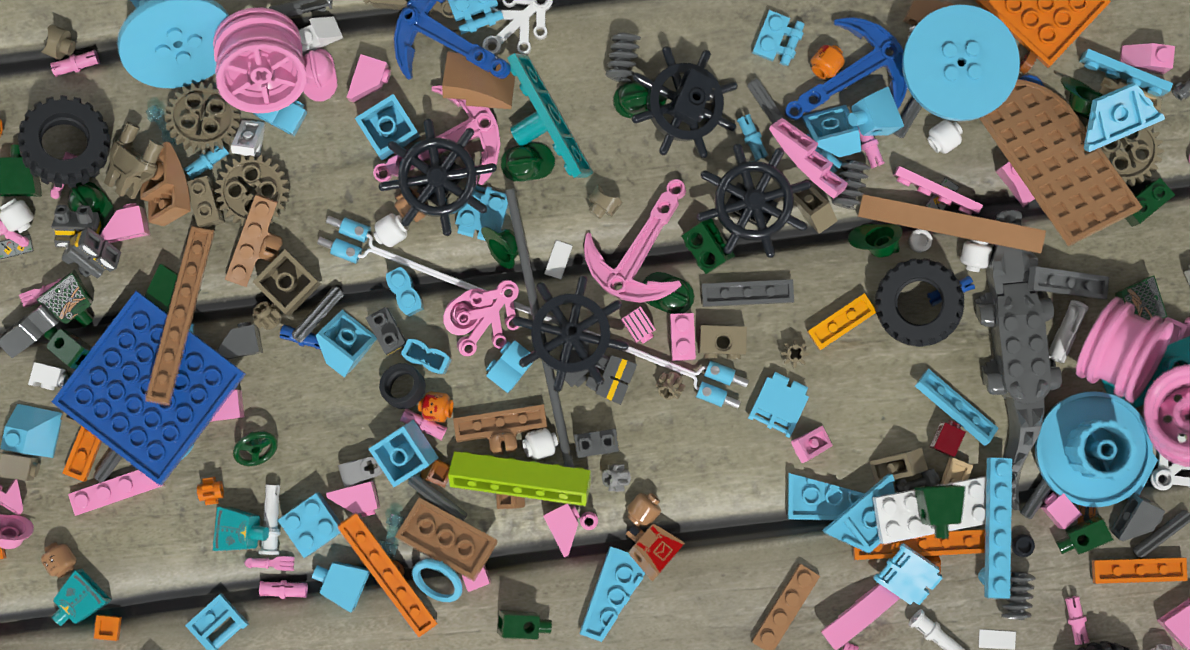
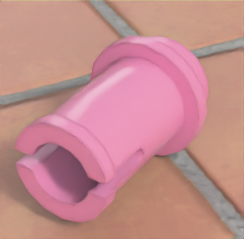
M585 512L580 518V524L584 529L592 530L597 526L598 518L593 512ZM590 517L594 522L591 525H587L585 519Z

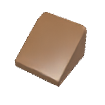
M496 494L497 509L525 507L524 497Z

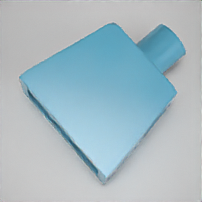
M885 87L852 105L851 110L853 113L848 115L849 124L851 126H858L863 136L891 135L904 127L889 87Z
M335 561L331 564L329 570L317 565L312 578L323 583L320 594L352 613L356 608L370 571L368 568Z

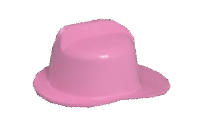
M324 49L311 50L302 56L306 70V84L303 91L308 98L314 101H325L330 99L337 89L334 61L332 56Z
M479 288L470 289L458 298L450 301L443 315L444 325L450 333L458 336L465 335L478 325L482 318L470 320L467 325H460L455 316L459 310L469 311L491 306L493 299L485 300L478 307L473 306L469 301V295L473 291L484 292L486 290ZM475 296L473 302L479 301L480 296ZM461 315L459 320H465L467 315Z
M0 514V547L13 549L20 546L24 539L30 537L33 533L34 526L32 522L20 515Z

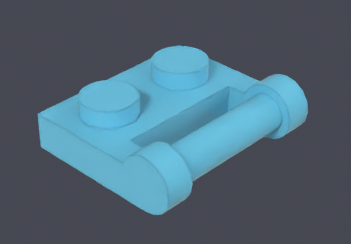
M221 593L185 626L206 650H219L241 628L244 629L249 623ZM231 617L235 622L212 642L208 636Z

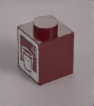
M948 420V423L940 422L930 448L950 457H955L966 431L961 430V425L954 421Z

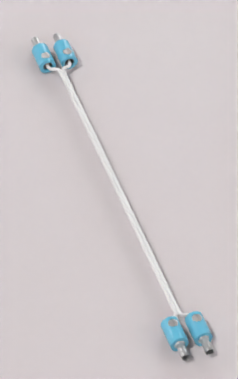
M328 216L326 223L340 228L339 233L363 243L369 238L371 249H367L361 255V247L338 238L333 242L319 237L317 244L331 249L330 254L357 264L359 258H364L369 252H372L464 289H482L373 246V238L370 235L371 227L346 217L342 221ZM514 301L515 309L532 315L530 307ZM547 314L544 320L559 325L554 316ZM587 329L583 331V332H586V333L599 335V334L594 333V332H592V331H589V330H587ZM630 346L625 351L693 378L694 388L698 390L696 397L719 407L727 404L738 409L741 401L728 397V391L703 381L698 387V380L695 375H699L703 369H706L705 377L728 386L733 382L747 387L749 382L748 379L735 375L736 370L711 360L708 366H702L697 372H694Z

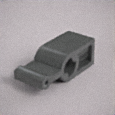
M42 304L32 313L25 315L1 333L0 347L11 358H14L37 341L46 331L54 327L59 320Z

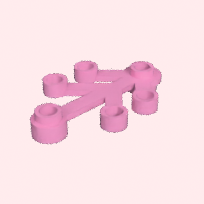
M504 280L498 284L496 289L484 292L473 291L469 295V301L476 307L481 306L485 300L495 299L491 306L469 311L459 310L456 313L455 318L460 325H467L470 320L482 318L470 336H464L458 340L457 349L463 356H471L475 353L477 349L476 343L490 323L493 332L492 344L498 349L505 346L507 340L502 334L499 315L503 305H505L507 315L505 325L510 330H516L519 327L509 325L510 320L516 316L514 300L519 293L518 286L513 281ZM506 289H511L509 295H504ZM475 296H480L479 301L473 302ZM466 314L465 320H459L461 315ZM498 338L503 339L500 344H496ZM466 345H471L469 351L464 350Z

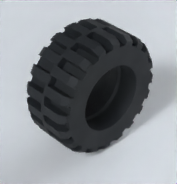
M60 95V100H54L53 96L46 98V103L42 104L39 101L34 105L33 111L28 110L25 114V120L20 123L18 143L23 163L26 168L30 169V173L35 178L39 176L41 181L47 185L50 182L55 183V187L62 188V184H69V188L76 187V183L79 182L84 185L89 182L90 177L95 178L100 174V169L104 168L107 163V156H109L110 135L107 123L103 122V116L99 111L95 112L93 110V105L88 102L85 105L82 104L80 98L74 97L73 101L67 100L66 95ZM65 124L80 129L87 138L85 151L78 157L68 160L57 159L47 154L42 146V137L47 130L54 126Z
M913 258L896 264L897 266L890 269L884 278L881 279L875 295V309L882 327L895 340L910 346H931L946 339L957 328L964 311V292L959 280L950 269L938 261L935 262L926 258ZM924 281L930 283L941 295V310L938 316L929 323H910L899 312V294L906 285L912 282Z

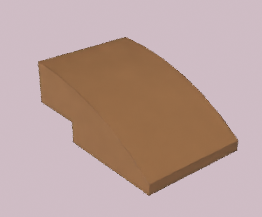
M447 52L442 84L443 98L466 100V106L512 109L515 76L511 71L506 78L499 79L492 75L491 72H487L468 61L462 54ZM500 64L497 65L496 71L500 70Z
M169 142L162 144L164 147L156 161L158 168L155 175L143 183L140 188V199L148 201V222L160 226H166L191 211L185 174L177 154Z

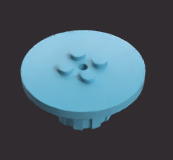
M141 0L139 7L123 23L118 35L117 46L121 62L132 77L149 86L181 88L183 86H190L191 83H199L216 73L213 38L216 29L229 14L214 0Z
M970 5L947 6L927 15L911 32L905 44L902 58L904 79L914 99L928 112L940 118L953 121L978 119L997 109L1014 89L1020 68L1018 47L1008 27L994 14Z
M1104 392L1077 393L1058 402L1043 418L1041 431L1035 442L1036 463L1047 485L1057 495L1061 496L1064 493L1072 503L1086 507L1110 506L1131 496L1144 482L1151 467L1153 444L1149 439L1146 422L1141 414L1125 400Z

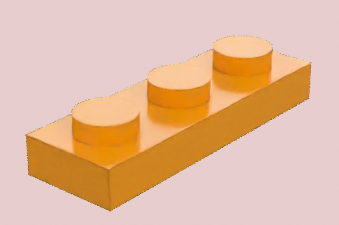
M864 293L808 330L807 333L817 348L822 350L874 315L876 309Z

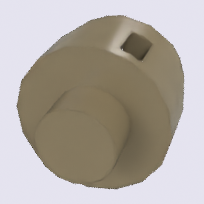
M55 25L48 26L47 44L41 53L59 60L65 55H72L76 43L71 40L70 31Z
M599 184L588 197V200L592 203L589 212L599 219L604 214L612 217L622 204L618 197L604 195L603 189Z

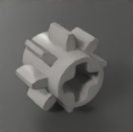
M609 464V470H605L602 474L603 484L608 487V491H625L624 486H627L631 480L630 472L624 469V464Z

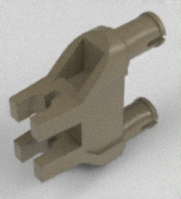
M127 121L120 139L115 140L110 149V167L104 183L109 187H113L115 180L118 179L115 184L117 187L115 192L124 197L128 189L126 195L131 199H135L142 184L155 175L158 168L156 161L164 145L150 139L147 149L142 156L132 145L140 127Z

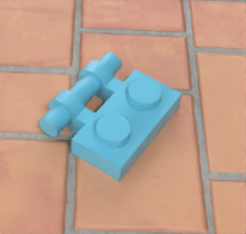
M448 0L455 21L462 19L466 21V24L458 26L461 35L467 32L474 33L478 28L488 24L489 26L495 25L496 21L504 19L501 10L494 13L491 12V8L498 6L497 0ZM484 12L485 16L473 20L471 17L477 13Z
M769 10L752 53L770 61L774 60L777 53L782 55L780 64L789 66L791 59L795 57L797 43L803 37L804 33L802 31L805 24L796 21L794 28L787 27L790 21L789 17ZM784 35L790 37L786 47L780 46Z

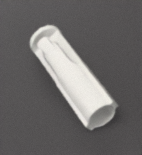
M1075 300L1070 301L1069 308L1049 349L1050 359L1059 363L1065 362L1084 315L1088 311L1089 307Z

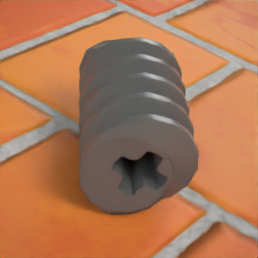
M623 32L612 36L614 44L610 47L613 52L609 54V59L612 61L607 64V67L611 69L606 71L608 78L618 82H633L628 79V76H633L635 72L629 70V67H635L636 63L630 60L631 58L638 57L632 50L639 49V45L635 44L634 41L641 40L640 36Z
M846 159L847 163L841 165V168L846 172H840L839 177L846 181L848 185L837 196L839 198L832 200V203L842 208L856 210L854 205H861L856 196L864 195L858 188L866 187V184L861 182V179H868V175L863 173V170H870L871 167L859 161Z
M1010 571L1012 574L1010 576V599L1003 598L1009 601V604L1002 605V608L1007 610L1008 613L1001 614V617L1024 620V618H1029L1032 615L1025 609L1032 608L1033 606L1026 600L1033 599L1034 595L1027 592L1035 587L1028 583V581L1035 580L1036 577L1029 573Z

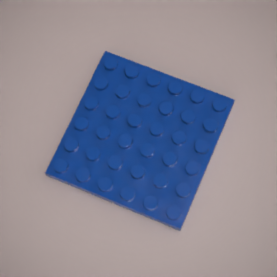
M135 291L52 400V403L156 484L162 486L246 373L189 331L170 406L147 402L145 398L168 314L140 292Z

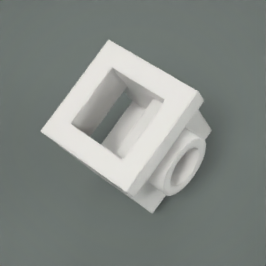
M34 362L28 385L40 386L49 390H54L55 387L62 388L68 381V375H66L68 370Z

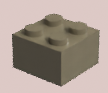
M286 249L253 281L288 316L322 284Z

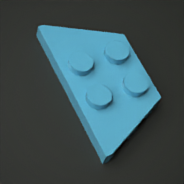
M1131 83L1092 100L1084 150L1091 152L1164 120L1165 117L1154 108V103L1148 97H1145L1144 92L1137 84Z
M887 474L824 528L823 532L866 553L874 550L880 542L873 497L895 493L893 486L894 476Z

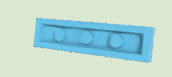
M1091 49L1083 52L1079 62L1085 64L1084 66L1087 69L1103 71L1107 77L1112 79L1120 78L1127 81L1126 84L1128 85L1131 83L1137 84L1155 96L1167 94L1173 85L1169 81Z
M927 369L915 387L984 446L990 443L998 427L935 373Z

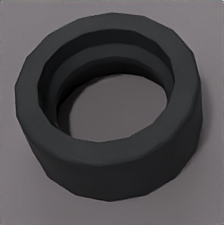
M397 363L390 366L383 373L379 384L381 396L391 406L398 409H409L415 406L422 399L426 388V383L421 373L406 363ZM404 374L411 375L414 378L411 391L402 398H395L391 394L394 381Z

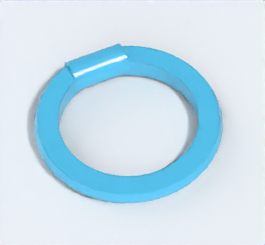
M429 558L415 564L412 572L414 582L426 595L441 602H453L461 596L462 582L456 572L442 561ZM430 568L445 574L454 585V593L445 595L429 588L421 577V569Z

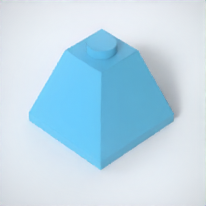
M846 105L802 116L811 138L819 143L818 147L838 157L861 152L859 129L857 126L849 124L848 115L850 112Z
M343 310L316 335L326 364L344 378L355 368L377 340L372 332Z
M17 404L5 425L0 449L54 458L62 423L60 418L63 413Z

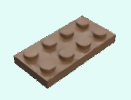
M420 497L395 536L401 542L434 560L442 561L457 573L474 582L498 543L497 539Z

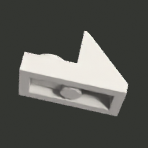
M334 17L309 19L311 25L299 30L302 56L311 50H317L343 38Z
M242 120L231 145L232 153L259 157L261 155L265 122Z

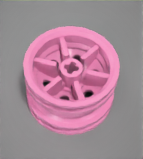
M248 8L228 16L220 23L214 34L213 48L216 61L217 87L226 102L245 112L270 113L291 105L299 98L306 84V70L302 57L301 35L298 27L290 18L272 9Z
M1116 297L1107 305L1092 328L1081 351L1076 374L1080 378L1087 376V381L1090 383H1096L1101 378L1115 385V395L1119 397L1126 395L1127 401L1134 402L1144 391L1157 370L1170 342L1174 325L1170 321L1163 323L1162 318L1159 316H1154L1148 321L1135 315L1133 304L1129 302L1124 304L1123 299Z
M1190 365L1174 368L1155 380L1148 390L1144 407L1147 431L1154 448L1165 459L1184 467H1190ZM1177 395L1183 397L1179 402L1173 400ZM1166 415L1172 417L1170 423H1164L1163 418ZM1185 434L1187 439L1185 442H1179L1177 436Z

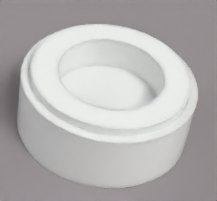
M917 229L909 236V246L916 252H924L931 247L932 236L928 231Z

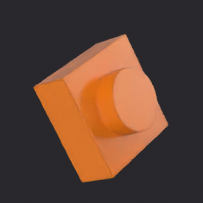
M96 615L94 639L118 641L122 617Z

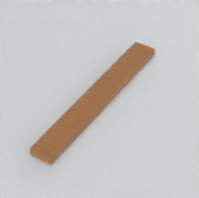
M869 195L862 196L858 217L1039 254L1042 252L1046 230Z
M191 226L145 400L147 402L170 406L215 234L214 230Z

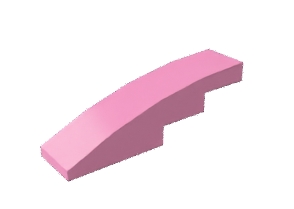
M783 118L770 126L769 130L786 154L818 187L833 199L845 190L848 183L830 171L833 163L815 151L819 143Z
M877 584L857 599L855 604L838 616L839 618L822 629L821 633L832 648L838 650L889 609L900 597L881 584Z

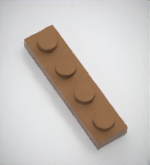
M799 564L751 642L763 650H775L820 576L804 565Z

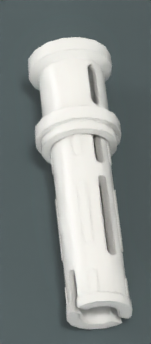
M265 485L263 527H268L269 537L266 541H262L259 554L279 555L277 545L278 536L281 533L280 529H278L280 485Z
M922 609L918 610L910 619L908 624L910 627H915L924 634L926 640H932L943 650H965L941 630L938 622H933L924 615L925 612Z

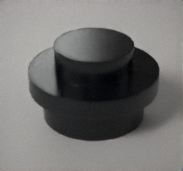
M1019 534L1013 538L1011 548L1015 555L1028 557L1033 553L1035 543L1030 536Z

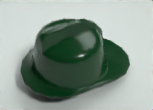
M1062 77L1060 80L1061 84L1070 91L1069 103L1071 108L1078 115L1089 119L1092 100L1103 96V94L1075 78Z
M635 81L620 86L613 97V105L616 111L626 118H632L635 114L647 111V93L649 88ZM659 94V105H665L667 98Z
M536 143L526 144L523 147L519 145L509 148L501 159L503 174L515 182L545 178L552 172L555 166L553 152L547 146Z
M79 182L76 184V187H72L69 191L67 201L70 210L76 212L77 208L81 205L90 206L92 212H98L102 229L104 230L115 212L112 203L101 189L92 182L84 185Z
M896 224L861 225L850 232L848 242L857 249L869 250L873 256L884 258L899 252V240L902 236V229Z
M482 227V235L488 244L493 258L504 268H513L515 258L519 255L514 232L510 229L495 232L489 227Z
M655 272L648 275L642 282L647 285V281H680L682 285L666 297L647 301L646 303L652 307L670 314H683L693 305L695 296L689 283L678 277L664 272Z

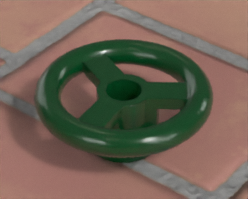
M266 431L247 433L234 446L233 457L238 464L243 466L260 465L268 461L275 454L278 447L277 439L273 434ZM271 444V447L268 450V452L263 456L259 457V453L262 451V449ZM240 450L249 451L251 460L242 458Z

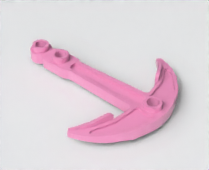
M442 85L432 86V92L443 96ZM449 99L457 107L461 106L469 116V119L436 138H446L457 142L467 128H472L474 135L470 140L479 137L484 152H481L482 165L490 163L497 165L501 143L499 128L490 109L487 107L466 106V100ZM485 119L488 120L489 125L487 127H482L481 121ZM438 149V154L444 153L448 150ZM429 151L420 154L418 158L423 162L430 159ZM396 155L388 159L387 164H378L373 171L376 180L386 182L390 181L392 176L398 177L400 162L403 158ZM411 165L410 170H412V169H414V168H416V167H414L413 165ZM382 170H386L388 172L385 178L380 177V172ZM492 173L481 174L478 184L483 186Z
M675 179L668 183L667 192L661 194L650 212V218L615 269L604 263L605 260L596 249L591 233H586L584 245L585 260L593 278L610 295L621 300L641 303L666 297L682 286L680 281H647L646 285L634 280L661 229L669 222L679 205L678 200L686 194L685 185L681 180ZM675 189H681L679 194L673 193ZM663 208H669L667 213H662ZM617 284H622L620 290L615 289Z

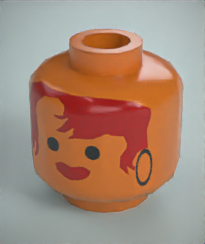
M836 45L821 46L811 59L813 73L821 79L836 76L845 62L842 50Z
M428 391L424 398L419 401L418 411L422 412L423 419L442 423L452 416L454 403L446 393Z

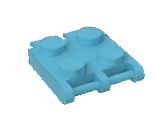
M476 186V190L485 192V194L475 191L473 197L487 206V212L482 214L467 204L458 212L455 224L459 225L457 233L473 237L475 230L479 231L477 239L485 241L481 228L489 227L495 232L501 231L508 202L506 193L492 190V187L489 186L487 188ZM490 194L505 198V200L500 199L498 197L490 196Z
M774 372L772 378H766L748 419L760 421L766 424L767 428L781 431L786 434V437L790 438L809 396L805 395L808 387L796 381H793L791 386L788 387L787 384L790 378ZM756 413H758V414H760V415H762V416H764V417H767V418H769L770 420L768 421V420H766V419H764V418H762V417L756 415ZM774 422H777L785 427H788V430L779 425L774 424Z
M902 543L897 554L892 559L889 558L886 562V567L873 578L910 605L913 602L920 605L930 594L929 590L925 587L927 586L933 590L943 577L939 573L938 566Z

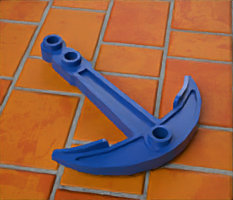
M409 0L407 2L408 5L403 8L397 20L394 46L398 65L408 80L413 78L412 64L415 49L412 48V44L418 32L462 54L468 61L487 72H491L492 75L499 79L506 78L509 75L511 68L508 62L498 59V56L481 46L470 43L428 15L437 1L442 3L445 0ZM412 12V17L408 19L409 14ZM482 53L483 58L478 61V57ZM501 64L500 70L496 71L497 65Z
M861 18L834 20L835 26L850 31L860 39L864 37L874 50L824 84H818L802 94L798 101L788 103L785 108V114L790 120H798L802 117L803 113L811 112L827 102L834 94L881 67L887 68L892 79L889 83L890 91L898 109L908 89L903 75V49L900 43L891 33L876 23ZM887 48L892 49L893 55H887L885 50ZM815 96L817 98V102L811 103L809 101V97ZM796 108L798 110V114L792 115L790 113V109Z

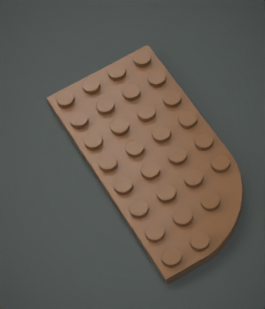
M1017 79L1009 97L993 112L979 118L1068 246L1138 212L1142 208L1101 148L1091 152L1084 150L1087 129L1070 105L1059 95L1044 86Z

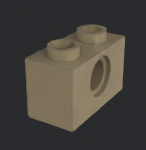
M208 176L187 181L190 202L197 226L206 229L225 223L223 213L219 209L220 203L216 201L218 197L213 180Z
M707 325L699 327V354H704V358L718 359L719 354L727 355V359H741V355H746L747 327ZM724 336L728 339L729 345L726 349H721L717 346L716 341L718 337Z

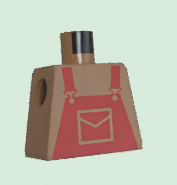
M634 524L626 533L636 543L629 551V555L652 581L685 544L656 524H652L646 532Z

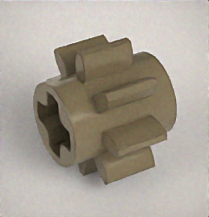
M261 302L253 310V322L259 329L264 327L265 330H271L280 323L282 316L279 312L281 310L274 303L270 305L269 302Z
M796 339L793 340V346L785 343L786 351L780 353V355L786 358L783 364L791 362L793 368H796L797 362L805 365L806 363L803 358L809 355L803 349L806 344L799 346ZM790 349L799 350V353L797 354L799 359L790 358V355L792 354Z
M663 372L655 385L659 388V395L667 400H671L674 397L679 399L686 385L682 384V377L676 372H669L668 374Z

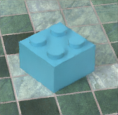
M394 94L355 118L382 161L394 154L388 148L390 141H395L400 146L405 147L420 137Z
M414 419L369 448V451L393 487L404 482L439 458Z
M320 492L315 493L278 519V522L303 558L308 557L341 534L337 528V525L341 522Z

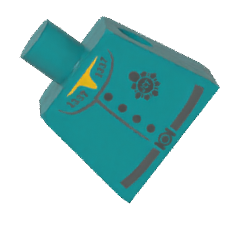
M217 507L213 551L255 549L258 546V540L266 541L268 539L269 529L268 527L260 526L259 515L234 507Z
M78 569L72 573L53 599L60 609L52 615V619L60 626L68 619L76 624L98 611L112 599L83 569Z

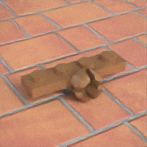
M259 194L255 195L225 280L247 287L258 259L273 262L278 257L283 239L269 231V225L278 201Z
M544 404L453 418L456 442L486 438L489 440L490 450L493 454H503L501 442L504 441L507 454L516 451V436L521 432L547 428Z

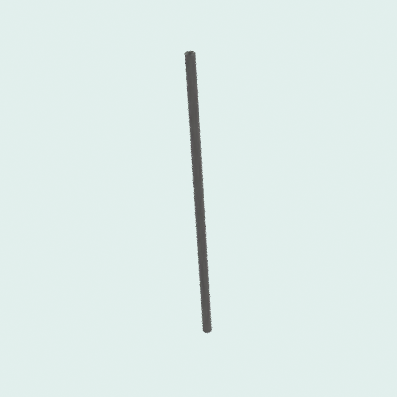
M514 189L505 190L534 320L540 306ZM541 331L543 345L547 343L545 332ZM542 361L564 466L574 468L559 394L553 389L555 382L554 371Z

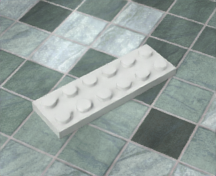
M986 476L940 484L965 486L961 524L948 525L949 531L986 524ZM915 490L873 497L879 542L881 544L934 534V526L921 523Z

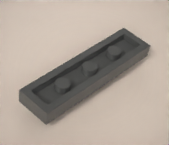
M1030 266L1028 290L1107 299L1108 276Z
M793 279L701 284L702 307L794 303Z

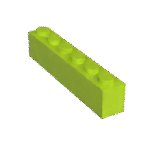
M454 451L448 474L450 487L581 506L587 505L591 484V470H585L584 468L563 467L558 464H542L536 461L527 462L514 458L505 459L492 455H477L470 452Z

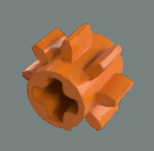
M215 477L202 478V484H197L199 501H205V505L218 504V499L224 497L222 481H216Z

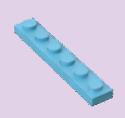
M987 458L985 598L1010 599L1012 458Z

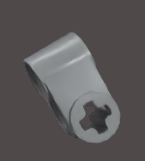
M373 456L338 465L344 488L364 482V480L377 477L383 473ZM371 462L372 464H377V468L374 471L368 469Z

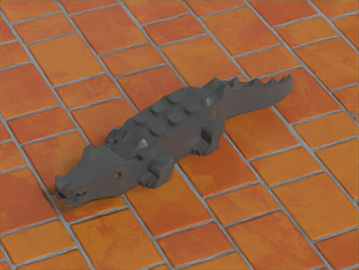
M1017 210L1002 211L993 218L995 221L1022 226V213ZM994 244L989 266L986 268L990 292L979 296V299H975L974 302L976 317L979 323L985 327H991L994 359H990V362H986V365L981 366L983 385H986L987 391L991 395H1002L1007 403L1009 435L1002 458H1012L1011 507L1014 510H1020V475L1025 460L1041 431L1044 417V397L1048 394L1049 390L1060 388L1062 375L1060 367H1056L1055 361L1049 358L1045 322L1051 320L1054 316L1053 302L1047 292L1028 290L1030 266L1038 267V258L1030 251Z

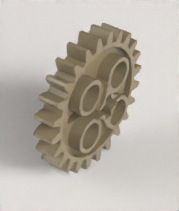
M203 82L200 83L199 88H196L191 83V90L183 86V94L175 92L176 100L169 99L170 106L165 108L167 115H164L165 122H168L166 129L171 130L169 132L171 138L176 137L177 145L184 142V150L191 146L193 153H196L198 148H201L203 154H205L206 148H210L211 152L214 153V146L223 149V142L230 144L231 139L229 136L235 137L236 131L234 129H238L240 126L238 123L240 121L239 109L226 102L218 88L216 90L213 89L212 83L209 84L208 88H204ZM205 101H209L206 106V116L202 121L201 134L196 135L200 127L199 119H202ZM192 103L199 104V106L195 108H192L189 105ZM214 108L222 109L219 113H214L211 110ZM187 123L194 124L191 128L183 127ZM209 128H214L217 130L214 133L206 132V130Z
M1154 124L1134 132L1135 139L1133 140L1125 136L1120 140L1114 141L1115 147L1113 150H1109L1105 146L1100 147L1125 183L1128 181L1131 187L1135 185V179L1140 184L1144 182L1143 176L1149 179L1152 176L1150 170L1155 172L1158 169L1154 163L1162 161L1157 155L1164 152L1163 149L1158 148L1163 141L1156 140L1160 132L1152 133L1151 130L1155 126ZM1128 147L1129 152H1121L1120 149ZM1136 151H1143L1146 159H1138L1135 154ZM1116 160H1121L1125 164L1124 170L1116 168Z
M241 155V162L232 159L233 167L225 165L228 170L227 173L219 172L224 178L223 180H216V183L221 185V188L215 190L216 193L221 194V197L217 198L216 201L224 203L219 209L221 211L228 210L225 215L226 218L234 215L233 223L237 224L241 220V226L244 227L249 214L248 205L253 202L255 197L238 180L239 176L251 187L255 188L259 195L266 197L264 195L265 187L272 185L274 193L267 198L278 201L273 215L280 218L277 211L279 209L286 210L282 202H289V199L284 197V194L291 192V190L284 188L289 181L281 179L286 174L284 171L277 172L280 165L275 164L271 167L272 159L269 158L264 162L263 155H260L257 160L255 155H250L249 160H247L244 155ZM253 169L257 170V178L253 181H249V171ZM241 186V194L238 197H233V187Z

